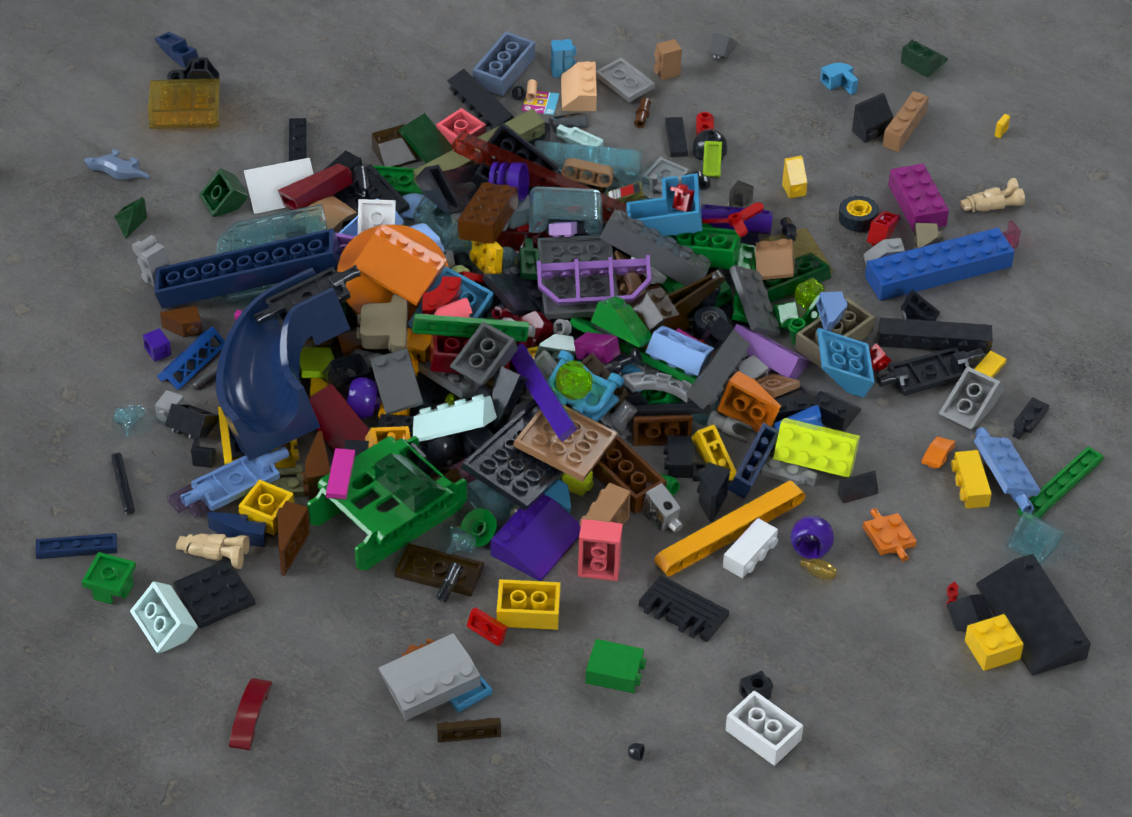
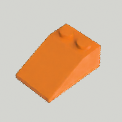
M737 371L729 380L717 411L750 425L753 428L752 430L758 432L763 423L770 427L773 426L781 405L754 379Z

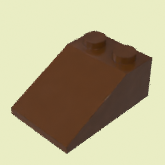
M318 431L304 463L305 471L302 472L303 483H306L303 485L304 496H308L309 501L319 493L318 483L320 479L330 473L322 431Z
M286 501L276 514L278 519L277 531L282 576L287 574L310 534L308 507Z

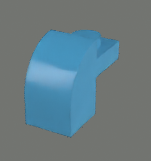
M832 63L821 68L820 81L829 90L842 86L851 95L857 93L858 79L853 75L852 66L845 63Z

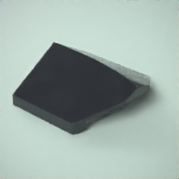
M913 289L909 292L901 306L903 319L936 321L940 314L939 310Z
M985 594L968 595L946 605L956 631L966 632L968 625L993 617Z

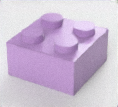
M554 222L549 224V235H553V237L563 235L564 237H571L577 233V222Z

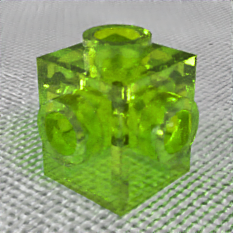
M812 277L796 286L795 300L799 305L808 310L818 294L820 295L821 292L825 291V287Z

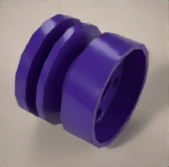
M494 162L490 168L489 182L517 187L518 201H524L529 190L527 164L513 162L509 167L507 162Z

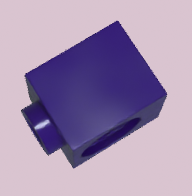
M160 328L143 335L144 348L154 362L172 355L170 341Z

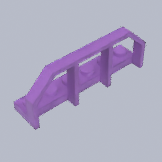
M646 255V258L612 260V257H608V260L578 262V259H575V262L541 264V261H537L538 289L558 306L598 304L599 301L614 297L613 273L626 275L631 272L636 274H645L647 272V279L632 295L618 296L623 298L625 302H634L651 284L650 255ZM593 274H598L599 276L609 275L610 296L580 298L579 276L589 277ZM575 275L576 298L559 299L542 284V278L551 279L555 276L570 278Z

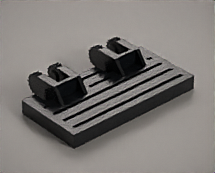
M662 575L657 578L639 600V606L644 608L645 614L648 615L655 607H658L654 615L655 619L660 620L667 612L666 621L678 626L679 632L684 633L692 625L689 637L694 639L702 631L700 639L706 642L711 639L729 616V610Z

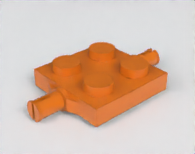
M873 508L870 514L874 519L863 522L862 528L880 555L896 553L902 562L907 561L909 556L904 550L915 547L917 540L899 513L881 516L878 509L875 508L874 510Z

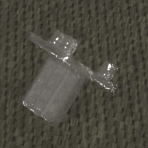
M624 400L613 414L607 412L603 416L605 419L602 424L607 426L610 423L611 426L622 432L620 436L625 439L627 436L633 435L632 430L627 424L638 410L628 401Z

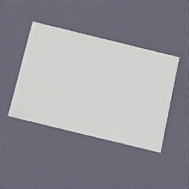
M310 158L244 170L254 214L287 208L283 205L278 190L313 175Z

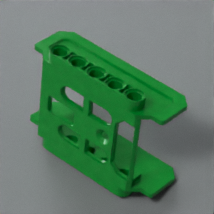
M389 436L357 455L354 459L346 499L326 498L330 473H328L318 483L320 491L317 496L307 503L309 523L311 525L320 526L343 511L367 534L365 540L355 547V562L358 570L366 571L461 510L467 500V481L464 478L456 483L448 480L410 446L412 443L419 446V438L416 436L408 440L402 438L396 440L394 437ZM409 449L413 451L442 477L435 482L445 489V493L414 513L376 480L375 463L390 453L406 456ZM374 491L380 496V498L362 509H358L354 505ZM390 498H394L399 503V505L388 512L383 513L377 510L380 504Z

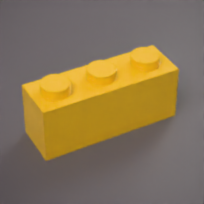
M978 450L955 452L954 460H951V469L956 474L955 482L956 486L960 487L961 501H964L966 509L989 507L991 490Z

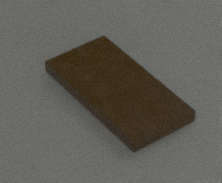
M408 543L395 571V577L440 589L444 582L443 577H446L452 563L455 562L463 566L464 569L458 578L457 586H454L452 592L472 597L484 569V562Z

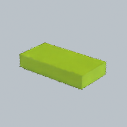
M704 142V176L720 178L722 142Z

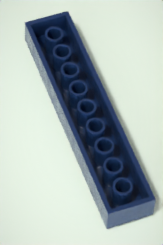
M332 228L156 268L154 294L163 309L280 283L310 268H313L316 274L331 267L337 270L340 259V244Z

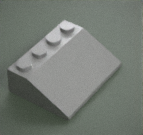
M454 633L378 668L405 721L481 686L480 674Z

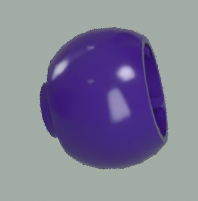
M366 377L355 378L351 381L347 403L360 419L372 417L374 409L379 410L381 404L377 383Z
M806 516L798 520L792 528L791 544L794 550L804 558H821L832 548L834 532L831 525L825 519L819 516Z

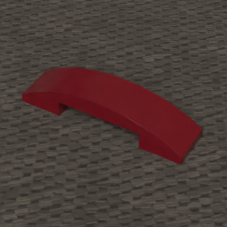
M251 678L247 684L235 716L229 747L250 751L255 737V727L264 700L268 698L272 681Z

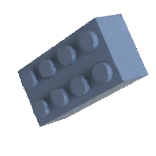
M505 31L474 67L473 78L487 91L503 96L534 60L535 41Z

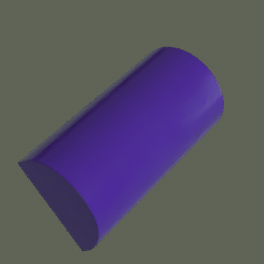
M703 204L701 206L702 219L728 218L730 214L738 213L745 208ZM763 210L744 221L748 232L771 234L773 211ZM708 223L713 225V228L735 230L734 227H730L729 223Z

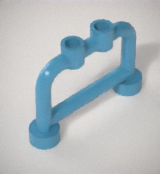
M561 350L557 356L559 362L548 379V383L561 404L565 406L566 404L572 405V409L580 414L583 411L591 414L602 411L616 387L621 388L625 381L615 373H611L609 378L605 380L572 365L574 356L564 350ZM563 369L606 388L599 403L591 406L581 399L571 397L564 391L556 390L554 385Z

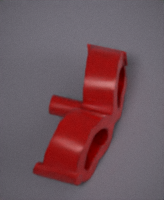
M955 581L947 588L946 594L949 600L946 605L958 600L959 586Z

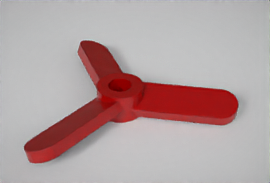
M757 202L738 213L730 214L728 218L702 219V223H729L730 227H734L738 236L743 237L748 233L744 221L762 212L764 205Z

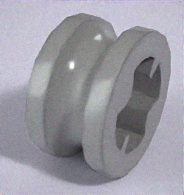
M563 319L555 321L553 325L555 334L568 336L571 333L572 326L570 321Z

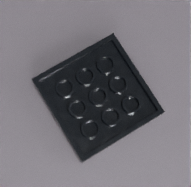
M371 164L366 166L369 176V191L365 192L363 199L396 200L395 210L399 215L409 210V203ZM353 183L332 195L358 212L359 199L355 195ZM352 220L344 221L342 229L345 228Z

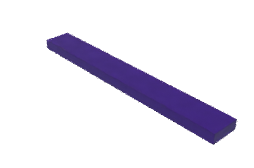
M521 343L517 346L518 350L510 360L517 372L527 378L525 385L557 437L563 442L577 430V427L528 349Z

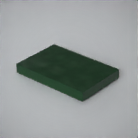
M425 113L399 129L400 134L425 164L454 150L453 146Z

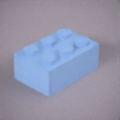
M662 325L653 332L645 353L650 354V357L655 360L667 362L671 367H679L689 375L698 376L711 358L714 348Z

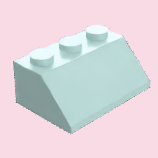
M153 581L130 610L149 642L159 654L186 642L198 628L171 585Z

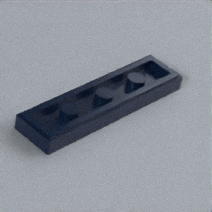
M117 533L36 539V559L96 555L98 552L105 554L117 553Z

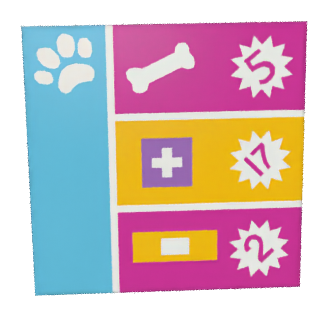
M537 91L535 100L530 101L525 97L522 111L534 109L536 113L554 115L559 93Z

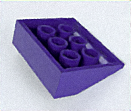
M543 494L526 511L519 508L491 539V556L538 581H542L577 541L581 526L554 499Z

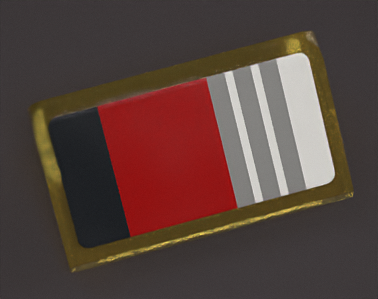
M641 181L607 191V200L611 208L626 204V202L645 198Z

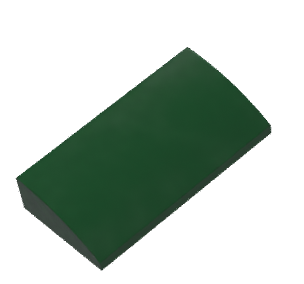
M812 252L795 258L794 277L762 280L768 292L770 303L831 279L830 266Z

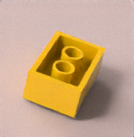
M499 579L497 621L511 628L558 630L561 582Z

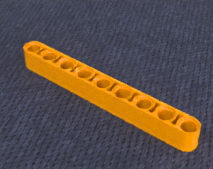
M788 481L662 550L654 558V563L667 576H672L739 539L757 518L768 523L800 505L804 501L806 494L793 481Z

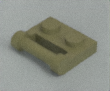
M296 465V467L276 468L280 476L297 475V477L280 478L270 484L292 492L294 497H304L303 465Z

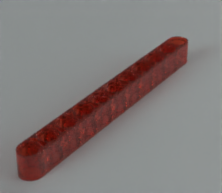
M459 133L452 142L454 152L479 164L484 162L490 167L494 162L527 164L530 173L529 186L606 221H609L615 209L626 212L625 203L469 133Z

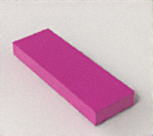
M335 448L326 498H347L355 450Z

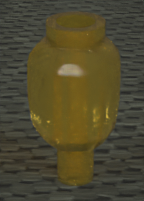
M802 558L800 566L807 568L811 575L823 580L834 579L837 569L830 562L814 558L809 561Z

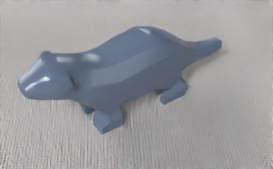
M112 149V154L101 157H88L84 160L91 171H103L118 180H128L136 177L150 179L149 174L140 170L138 159L131 157L130 161H124L117 158L120 151Z

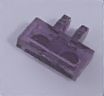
M191 484L167 496L168 503L178 514L189 509L195 518L199 517L200 511L195 506L197 503L200 504L205 512L210 511V508L201 499L187 507L183 504L181 495L193 490Z

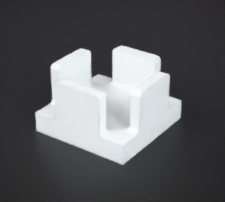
M359 199L358 234L382 224L395 225L396 200Z

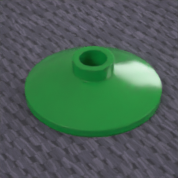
M483 508L474 509L469 512L461 523L460 533L463 541L471 547L487 545L496 534V518L493 513Z

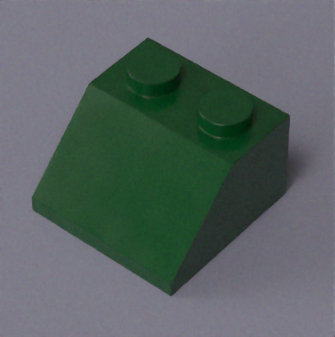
M221 168L199 193V196L213 217L238 210L249 197L236 175Z

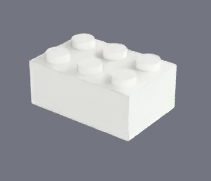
M753 691L727 715L726 731L775 766L802 740L803 725L759 693Z

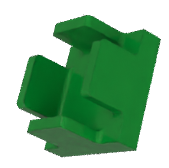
M98 552L81 581L82 587L91 589L93 599L96 601L112 604L114 601L113 595L122 596V598L126 599L134 585L133 572L136 569V562Z

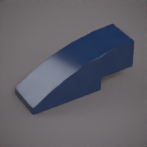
M167 32L155 38L156 43L161 49L184 68L187 67L191 58H199L196 49L188 46L186 39Z
M207 513L208 526L216 533L225 534L227 538L240 535L248 536L251 546L265 547L267 539L266 522L248 521V515Z

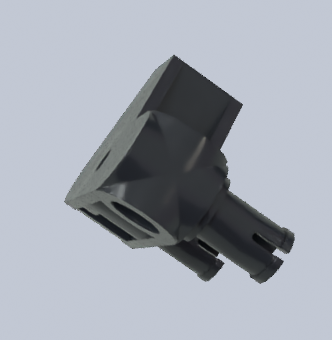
M207 57L191 58L186 69H176L168 73L167 80L168 90L171 92V104H181V94L205 93V102L207 104H214L216 102L220 74Z

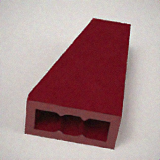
M338 163L279 189L278 193L284 206L300 213L311 204L330 197L353 183L352 173L348 167Z

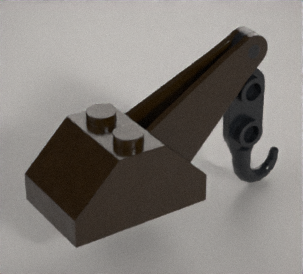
M717 270L672 293H668L663 288L646 291L632 302L630 306L652 335L662 325L675 331L678 328L682 331H687L691 322L686 315L699 303L701 308L706 306L715 307L718 295L721 292L720 285L724 283L725 277L721 271Z

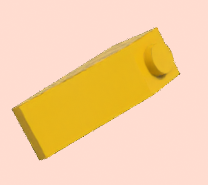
M715 424L698 430L691 438L700 457L705 463L709 462L730 469L729 481L733 480L736 469Z

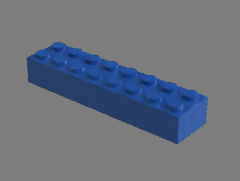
M998 227L869 260L866 264L865 278L878 299L882 301L909 294L912 289L917 292L1012 267L1015 251Z

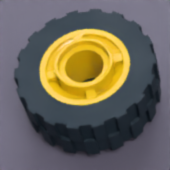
M850 196L844 199L839 206V222L850 231L864 232L869 230L871 221L879 214L878 204L869 197Z

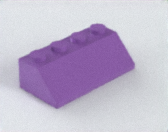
M736 324L734 328L737 333L750 343L746 350L748 352L746 359L754 355L769 368L770 372L775 370L780 376L796 379L812 362L761 333L751 331L749 327Z

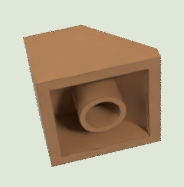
M792 239L756 243V271H759L762 280L794 277L795 255Z

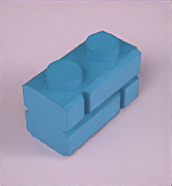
M570 39L562 41L553 40L551 42V72L554 78L561 77L564 72L576 64V60L573 59V56H576V46L572 45Z

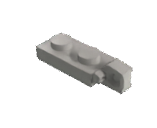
M768 456L761 471V474L783 482L793 481L797 486L804 483L814 487L817 480V473L795 464L775 460Z

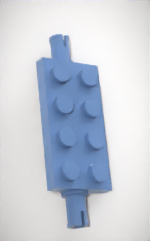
M981 427L977 429L974 443L1005 494H1010L1013 501L1018 503L1022 513H1031L1034 510V506L1028 497L1038 496L1041 490L1012 445V442L1004 437H991L986 428L983 429Z
M282 446L251 461L246 456H243L191 481L193 490L182 494L181 500L187 507L201 499L211 511H214L247 495L259 479L267 483L280 479V473L275 468V463L288 458L289 452L285 449V446Z

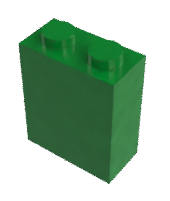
M595 639L586 668L585 683L634 694L636 686L641 684L642 674H640V671L645 670L647 658L644 657V649Z

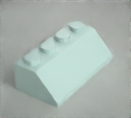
M483 394L472 397L470 401L460 399L455 401L454 405L443 403L438 405L437 409L431 410V407L419 410L420 413L414 416L413 436L418 437L419 442L484 427L497 418L491 396L484 397Z

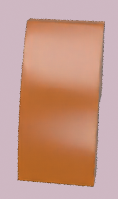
M937 436L925 452L921 463L928 465L930 468H940L947 462V454L954 449L955 441Z

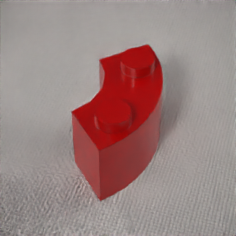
M443 276L440 285L436 289L423 293L422 314L434 315L438 308L458 301L461 293V277Z

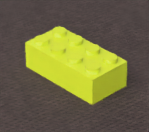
M784 418L780 424L773 459L849 478L853 471L860 436Z

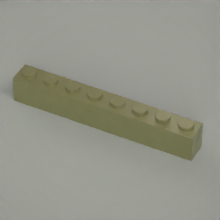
M534 109L505 123L528 142L539 138L545 133V122ZM498 127L413 170L414 182L417 184L415 178L428 166L439 164L442 171L483 163L492 154L484 148V145Z

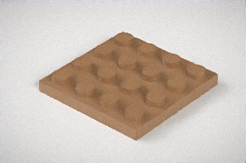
M563 405L577 430L562 442L540 409L515 439L513 446L583 482L616 439L617 432Z

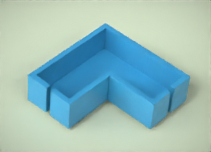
M698 173L681 175L682 183L688 185V189L695 191L691 212L672 208L675 191H671L670 187L679 184L678 176L662 178V198L626 202L628 216L634 220H641L650 229H657L663 236L702 231L701 191Z

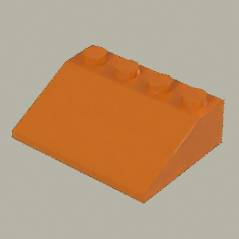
M382 224L373 234L353 266H357L361 275L417 306L423 298V293L431 289L443 271L447 260Z

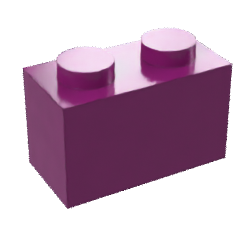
M587 332L574 341L577 359L584 360L593 353L601 363H608L621 354L617 336Z

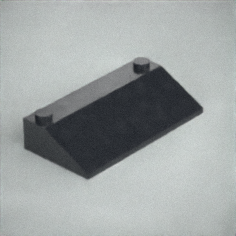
M493 154L484 161L490 167L494 162L503 163ZM482 163L442 171L439 164L428 166L418 174L415 180L423 195L446 214L451 215L463 212L479 189L471 180Z
M1034 554L1014 559L976 583L981 594H985L988 605L995 617L1005 614L1023 642L1021 659L1032 676L1087 659L1091 645L1090 641Z

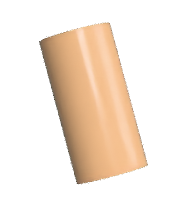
M531 79L527 82L526 98L533 101L536 99L537 81Z

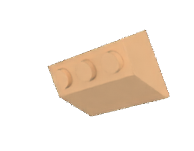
M577 62L561 75L562 111H596V62Z

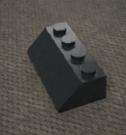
M504 122L499 125L484 145V148L502 162H507L509 167L513 162L527 164L529 182L539 190L545 186L560 168L558 164Z

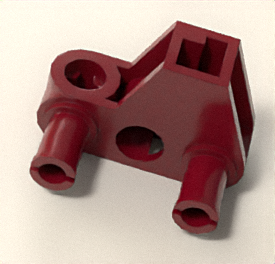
M495 307L496 310H492V317L494 319L511 318L514 321L529 322V325L535 326V336L527 337L526 342L515 341L517 346L523 343L526 348L537 347L548 339L552 333L553 324L543 313L534 311L526 315H513L507 307L504 309Z

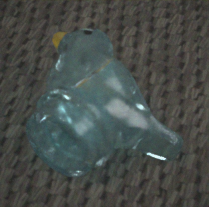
M141 403L138 406L131 405L127 408L116 407L113 422L118 423V425L123 424L125 435H129V429L139 418L145 415V408Z
M451 527L449 530L451 545L446 551L447 554L450 555L460 550L465 553H471L475 547L476 538L461 530L460 527Z

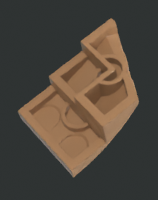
M330 196L302 210L292 219L291 223L293 225L299 223L306 225L307 230L312 232L333 228L335 233H339L343 222L356 218L358 212L334 196Z

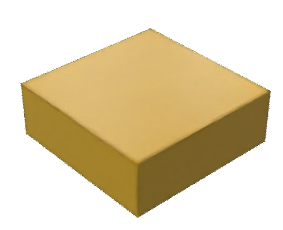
M1004 114L997 122L995 137L1001 138L1008 130L1009 115Z

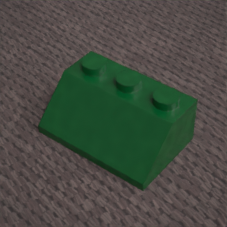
M390 453L375 463L376 480L414 513L445 493L444 488L406 456Z

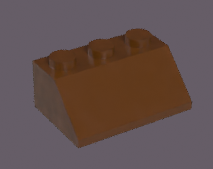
M691 414L632 416L631 432L633 447L667 444L668 436H691L693 416Z

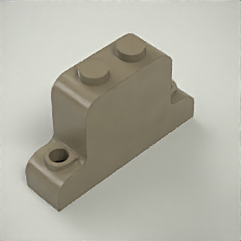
M394 294L390 303H368L362 306L361 314H358L357 317L358 325H360V327H357V339H361L363 348L389 349L391 353L407 348L409 310L407 300Z

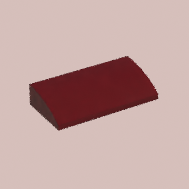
M332 383L309 398L320 425L315 430L317 432L322 431L323 439L333 453L335 448L344 449L345 440L365 441V437L370 430Z

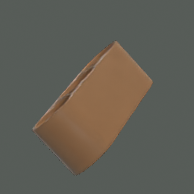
M568 158L563 163L561 174L567 180L599 187H608L612 183L614 171L608 165ZM567 167H571L574 170L570 171L567 169ZM584 171H589L592 174H586ZM601 175H607L609 178H604Z

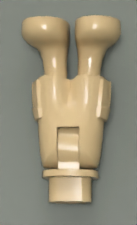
M1011 178L1005 190L1000 191V188L994 187L967 196V199L960 200V206L964 212L969 210L971 212H985L1004 209L1005 206H1022L1025 204V194L1022 188L1019 189L1017 179Z
M200 533L192 536L193 534H189L187 537L180 536L177 541L176 549L183 550L185 554L189 553L219 561L225 556L230 558L231 564L235 569L242 568L243 554L248 553L250 545L249 537L244 535L227 538L225 534L208 535Z

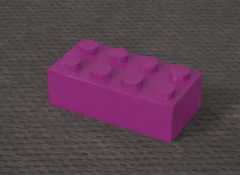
M924 163L890 169L888 185L912 231H915L916 223L937 224L938 227L947 226L949 209Z

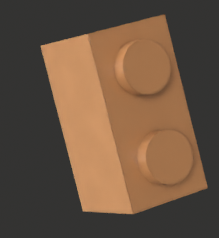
M673 39L656 44V51L654 52L655 65L653 66L655 74H658L661 80L680 76L682 48L677 41Z

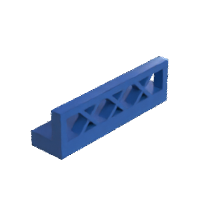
M214 327L209 328L164 368L157 377L161 382L168 379L176 390L180 389L222 349L225 340ZM212 337L220 344L217 348L210 347V339ZM199 349L206 350L205 359L198 358ZM186 361H194L193 370L186 369ZM175 372H182V381L180 383L173 376Z

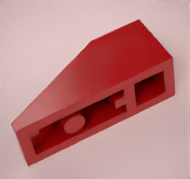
M887 211L880 213L871 221L866 242L871 243V246L874 247L883 239H890L901 215Z

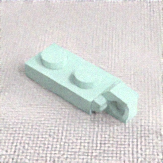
M561 124L557 127V137L593 155L604 144L603 139L579 128L573 127L569 129Z

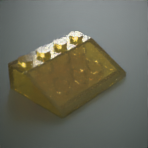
M220 79L150 80L148 102L149 128L220 127Z

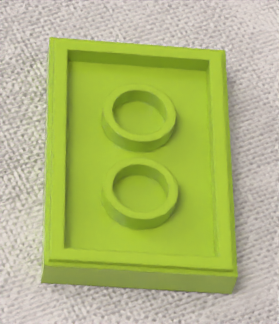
M302 347L299 360L301 377L325 378L322 372L335 359L331 348Z

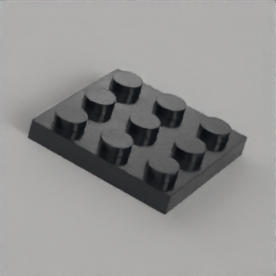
M229 559L173 582L174 589L200 629L256 605L255 598Z

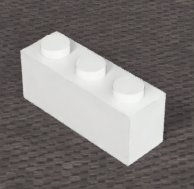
M757 518L724 554L723 568L743 579L747 573H751L759 560L762 561L765 558L769 549H773L778 542V529Z

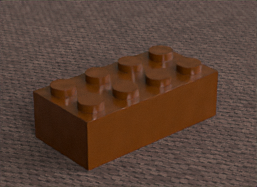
M490 182L482 183L457 220L459 239L494 244L518 207L517 187Z
M618 435L591 470L593 475L606 487L609 483L631 491L630 510L634 514L642 510L647 491L661 483L666 487V480Z

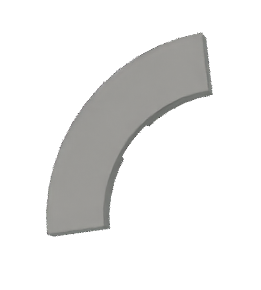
M636 372L622 376L625 380L624 384L632 392L647 389L660 390L671 393L686 403L693 401L686 395L692 384L685 380L679 381L671 378L672 375L656 372V375Z

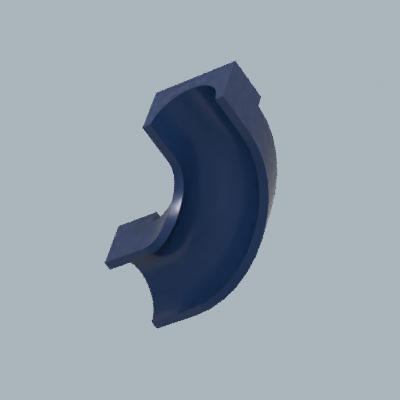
M313 268L274 285L256 297L237 318L222 347L216 372V394L238 447L249 461L320 427L306 391L299 382V360L302 347L308 338L315 345H318L350 330L335 290L330 288L292 307L285 317L282 328L274 318L258 325L253 316L268 308L265 299L316 275Z

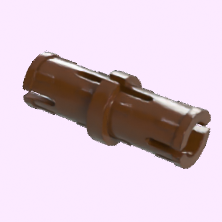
M642 98L639 107L636 109L634 125L637 128H643L646 118L649 117L651 105L649 98Z

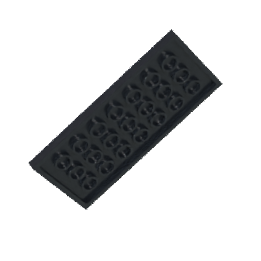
M535 400L467 458L461 466V469L524 511L531 507L566 474L513 446L515 439L540 410ZM601 420L598 421V423L606 426L609 429H612V427L605 424Z

